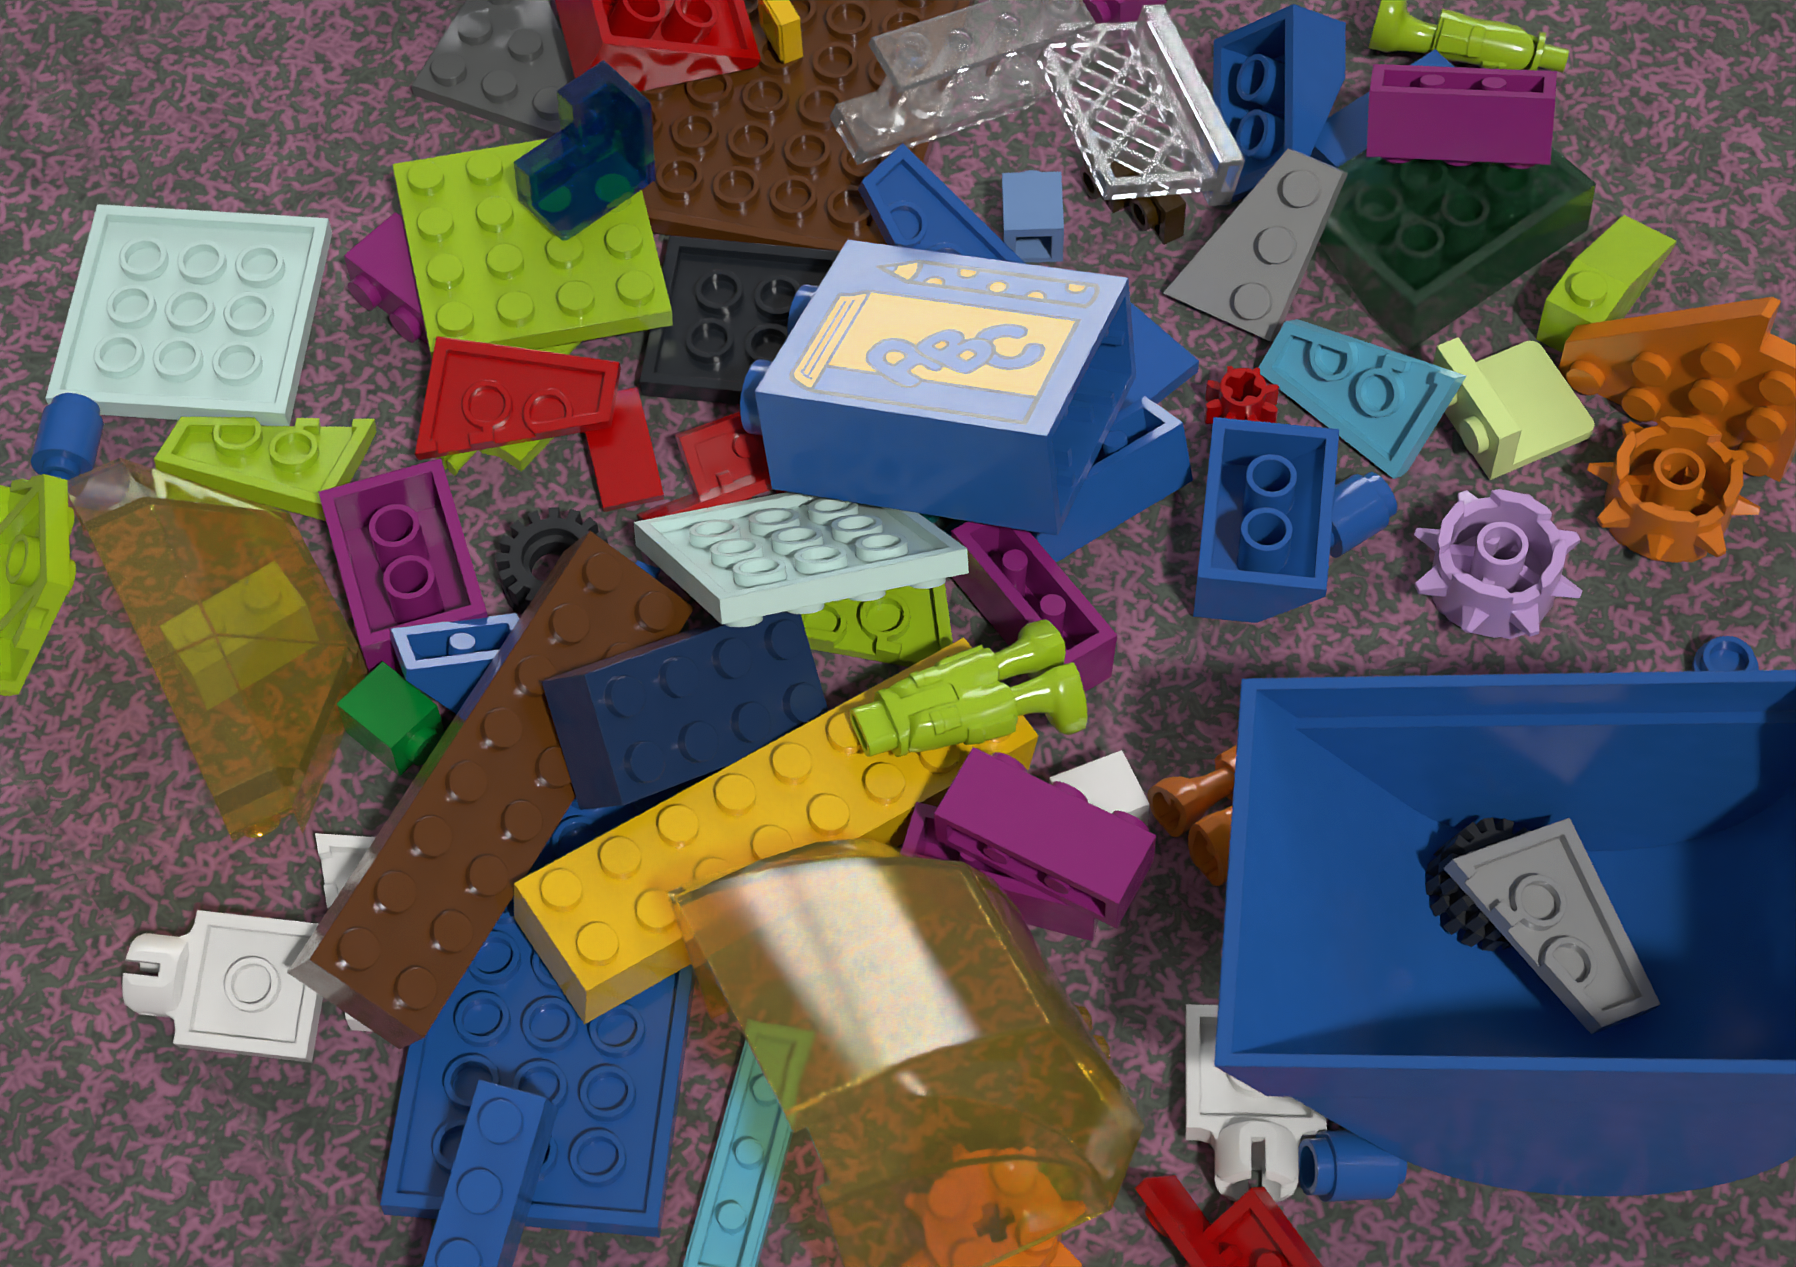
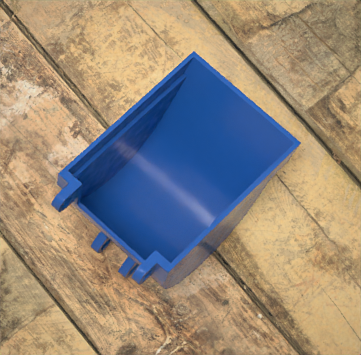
M1796 670L1242 678L1214 1066L1265 1096L1292 1097L1380 1149L1416 1166L1461 1180L1505 1189L1554 1195L1608 1197L1675 1193L1712 1187L1751 1177L1777 1167L1795 1157ZM1493 817L1494 825L1503 818L1514 821L1513 834L1523 827L1533 831L1570 818L1660 1005L1649 1013L1590 1034L1513 946L1504 950L1499 946L1494 951L1482 950L1481 940L1473 947H1470L1461 942L1465 933L1463 929H1459L1451 935L1443 927L1451 918L1446 912L1435 916L1431 905L1440 898L1439 895H1427L1425 885L1435 877L1426 873L1428 864L1436 858L1433 854L1465 827L1473 822L1476 824L1483 818Z

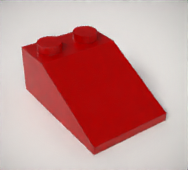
M555 0L578 89L631 94L755 68L761 61L744 0Z

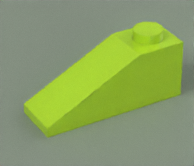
M1623 215L1575 258L1546 298L1536 340L1563 353L1565 342L1576 325L1624 319L1675 247L1677 241Z

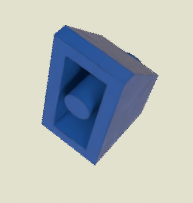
M517 613L455 622L447 621L391 628L390 640L406 681L457 714L519 621Z

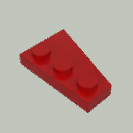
M436 336L415 455L419 461L611 428L621 373L620 363L617 361Z

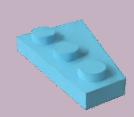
M1299 319L1285 321L1258 367L1263 377L1272 384H1278L1282 392L1328 428L1339 429V436L1393 479L1401 477L1409 470L1466 378V375Z

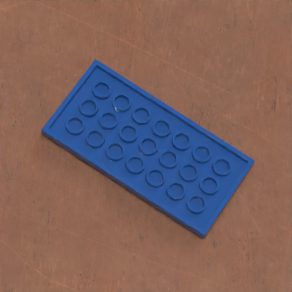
M724 767L623 806L580 810L575 797L526 876L724 769ZM513 896L425 1037L409 1045L380 1202L384 1215L437 1219L478 1080L547 1097L559 1109L526 1219V1227L660 1238L698 960L584 1024L514 919Z

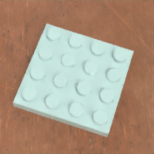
M97 204L46 394L48 405L59 394L76 393L95 401L100 407V415L179 420L181 416L255 417L260 425L290 426L332 237L329 219Z
M793 492L769 495L634 522L636 546L721 624L730 627L753 626L760 623L765 615L784 611L793 614L815 613L822 610L827 602L847 598L853 601H873L885 596L886 590L904 586L918 589L935 588L943 585L947 577L969 573L967 548L919 513Z

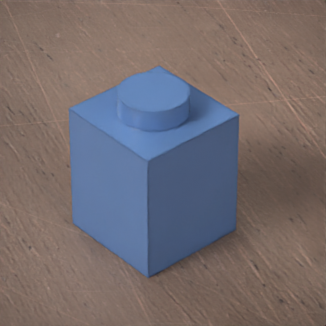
M1028 170L1020 173H1002L1003 242L1024 262H1063L1064 218L1061 171L1040 172Z

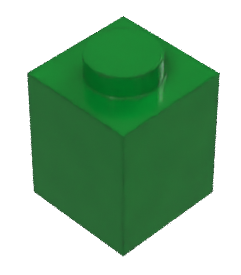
M383 661L336 704L346 733L398 776H401L413 764L417 766L425 764L445 733L438 706Z

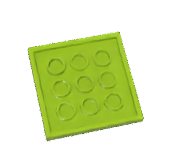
M626 126L392 164L431 360L436 336L533 350L673 325L672 309Z

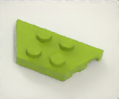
M42 474L32 476L30 480H13L11 487L0 485V695L3 696L18 695L65 597L74 584L76 565L70 559L69 536L74 524V510L68 506V480Z

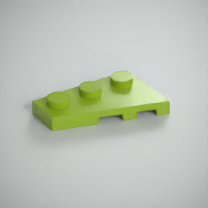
M181 416L154 458L157 476L326 521L318 492L350 483L377 432L375 419H353L352 427H324L320 425L319 418H296L295 426H261L255 417Z

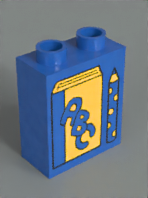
M847 240L819 286L804 284L795 294L788 318V337L773 361L758 359L749 368L741 392L740 416L743 428L747 433L763 436L772 489L1057 536L1136 378L1128 277Z

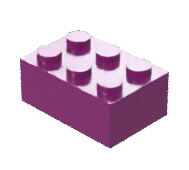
M441 458L318 492L369 673L383 661L399 675L405 677L390 640L391 628L488 617Z

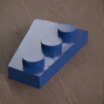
M903 143L864 178L858 188L887 245L1026 264Z

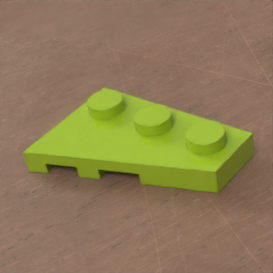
M945 583L939 587L918 589L910 586L886 590L885 596L873 601H853L847 598L827 602L825 607L818 612L801 614L812 650L910 667L953 643Z

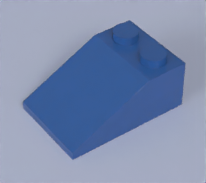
M1292 4L1214 40L1212 205H1227L1245 198L1287 149H1294L1305 155H1311L1345 80V22Z

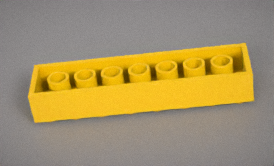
M964 637L514 883V919L584 1024L903 844L916 802L938 807L973 747L989 755H992L994 752L1007 754L1018 760L1029 770L1039 735L1023 715L1018 716L1016 732L994 740H987L982 744L965 745L960 743L935 750L908 752L907 755L896 757L892 750L867 757L860 745L850 720V709L874 702L875 692L884 688L888 689L902 679L909 677L910 673L933 667L947 656H953L961 651L972 648Z

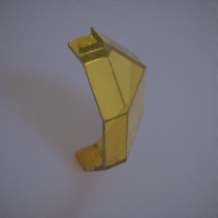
M118 458L69 479L68 498L83 530H87L148 656L212 794L232 842L244 836L249 838L265 836L279 826L281 819L291 814L294 815L303 834L345 733L336 704L361 682L368 673L360 648L291 514L123 458Z

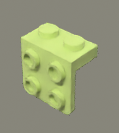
M1459 337L1436 347L1433 365L1466 375L1465 380L1444 413L1489 480L1591 437L1594 429V420L1538 342L1526 341L1477 362L1474 361Z

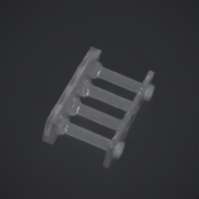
M988 0L874 36L868 45L886 73L884 80L877 91L836 104L829 118L855 162L859 165L891 154L902 143L909 148L1028 108L1048 99L1055 89L1038 62L1048 44L1092 30L1096 22L1082 0Z

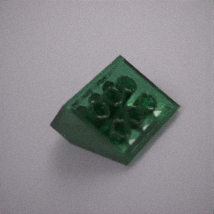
M1553 147L1550 165L1536 164L1525 169L1511 168L1497 162H1474L1465 166H1454L1442 160L1413 159L1406 163H1392L1385 161L1381 157H1366L1367 149L1338 167V169L1348 174L1319 239V243L1368 313L1411 351L1586 232L1589 227L1596 183Z

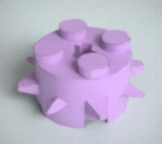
M1498 489L1492 490L1490 497L1478 499L1467 490L1459 492L1457 503L1442 520L1440 529L1417 528L1414 533L1417 538L1435 551L1432 569L1415 583V588L1418 594L1432 595V600L1438 611L1445 615L1448 620L1460 626L1465 633H1474L1493 638L1503 637L1506 639H1512L1525 634L1531 637L1539 634V623L1552 608L1555 596L1580 598L1582 590L1564 577L1562 571L1566 554L1577 546L1581 539L1577 532L1558 530L1551 521L1552 512L1547 506L1533 499L1530 494Z

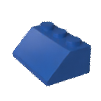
M1213 417L1193 617L1258 623L1326 597L1339 429Z

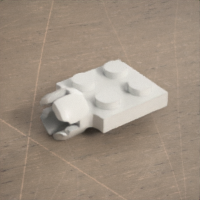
M197 910L195 924L190 933L178 937L144 933L133 940L125 961L139 962L140 971L156 973L158 977L123 973L122 994L124 1004L138 1014L172 1018L175 1023L173 1044L180 1048L312 1063L323 997L287 972L319 924Z
M1186 1004V1140H1200L1211 1144L1215 1156L1216 1187L1227 1199L1236 1202L1248 1191V1179H1251V1171L1262 1170V1187H1265L1275 1202L1283 1201L1293 1195L1298 1184V1148L1301 1141L1314 1138L1320 1131H1327V1118L1292 1097L1265 1096L1214 1066L1218 1005Z

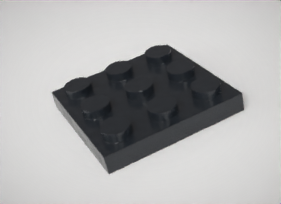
M670 235L662 273L672 309L673 325L650 329L640 377L642 395L740 405L743 383L751 365L758 359L773 361L788 337V318L795 294L804 284L819 286L840 251Z

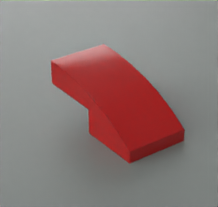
M634 387L617 391L611 428L585 432L603 512L664 499L638 388Z

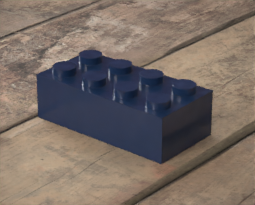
M787 611L765 615L760 623L748 627H730L721 624L717 620L542 681L580 810L623 806L726 767L829 711L801 614H793Z

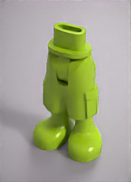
M1381 0L1369 43V48L1383 52L1399 50L1430 53L1436 49L1448 61L1479 65L1480 68L1537 71L1538 67L1563 73L1569 55V49L1546 44V32H1539L1538 36H1533L1519 26L1504 22L1473 18L1442 9L1437 25L1426 23L1410 15L1407 10V0Z
M1044 619L1027 623L1020 630L1018 640L996 653H993L990 648H983L982 645H979L953 656H947L933 667L910 673L909 677L902 679L888 689L884 688L875 692L874 702L851 708L850 720L867 757L892 750L896 757L907 755L908 752L935 750L960 743L965 745L982 744L987 740L1001 738L1016 732L1018 716L1032 713H1045L1049 723L1059 733L1071 735L1086 728L1088 713L1086 696L1076 665L1073 662L1064 664V640L1056 627L1050 621ZM1026 673L1032 678L1012 687L999 682Z

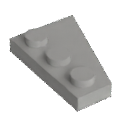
M1287 149L1163 293L1268 341H1274L1281 330L1348 173L1294 149Z
M1570 818L1452 859L1443 868L1590 1034L1649 1013L1660 1005Z

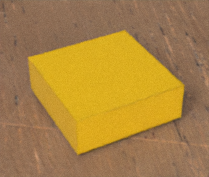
M758 0L760 26L779 59L783 60L784 63H788L803 57L800 17L790 0Z

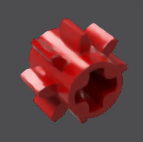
M1227 366V373L1223 376L1221 383L1214 380H1208L1205 400L1208 403L1205 404L1204 422L1205 424H1213V417L1276 423L1278 408L1275 405H1277L1279 386L1278 384L1266 385V381L1260 374V368L1258 367L1254 369H1234L1232 366Z

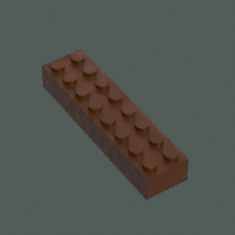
M591 531L565 550L287 973L398 1049L423 1039L514 896V883L525 878L576 797L542 681L676 635L680 632L695 607Z

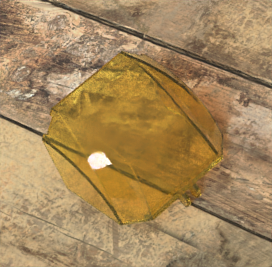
M855 838L811 843L706 875L666 890L710 1018L713 1019L727 1012H733L785 1115L791 1131L794 1133L805 1127L808 1130L829 1179L828 1182L815 1188L823 1204L843 1267H991L1112 1210L1142 1134L1144 1124L1125 1085L1109 1063V1059H1111L1109 1045L1103 1036L1091 1033L1093 1029L1091 1025L1092 1018L1085 1006L1074 1005L1023 920L1014 900L993 878L965 862L927 859L867 838Z

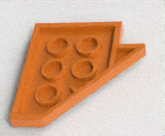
M1766 297L1576 325L1565 342L1558 370L1573 389L1585 395L1598 394L1621 405L1630 417L1641 422L1654 421L1658 423L1659 418L1673 416L1693 418L1710 425L1722 433L1720 442L1729 450L1746 451L1750 458L1743 466V471L1749 475L1756 477L1766 475L1780 482L1791 465L1796 452V345L1770 333L1781 303L1779 299Z

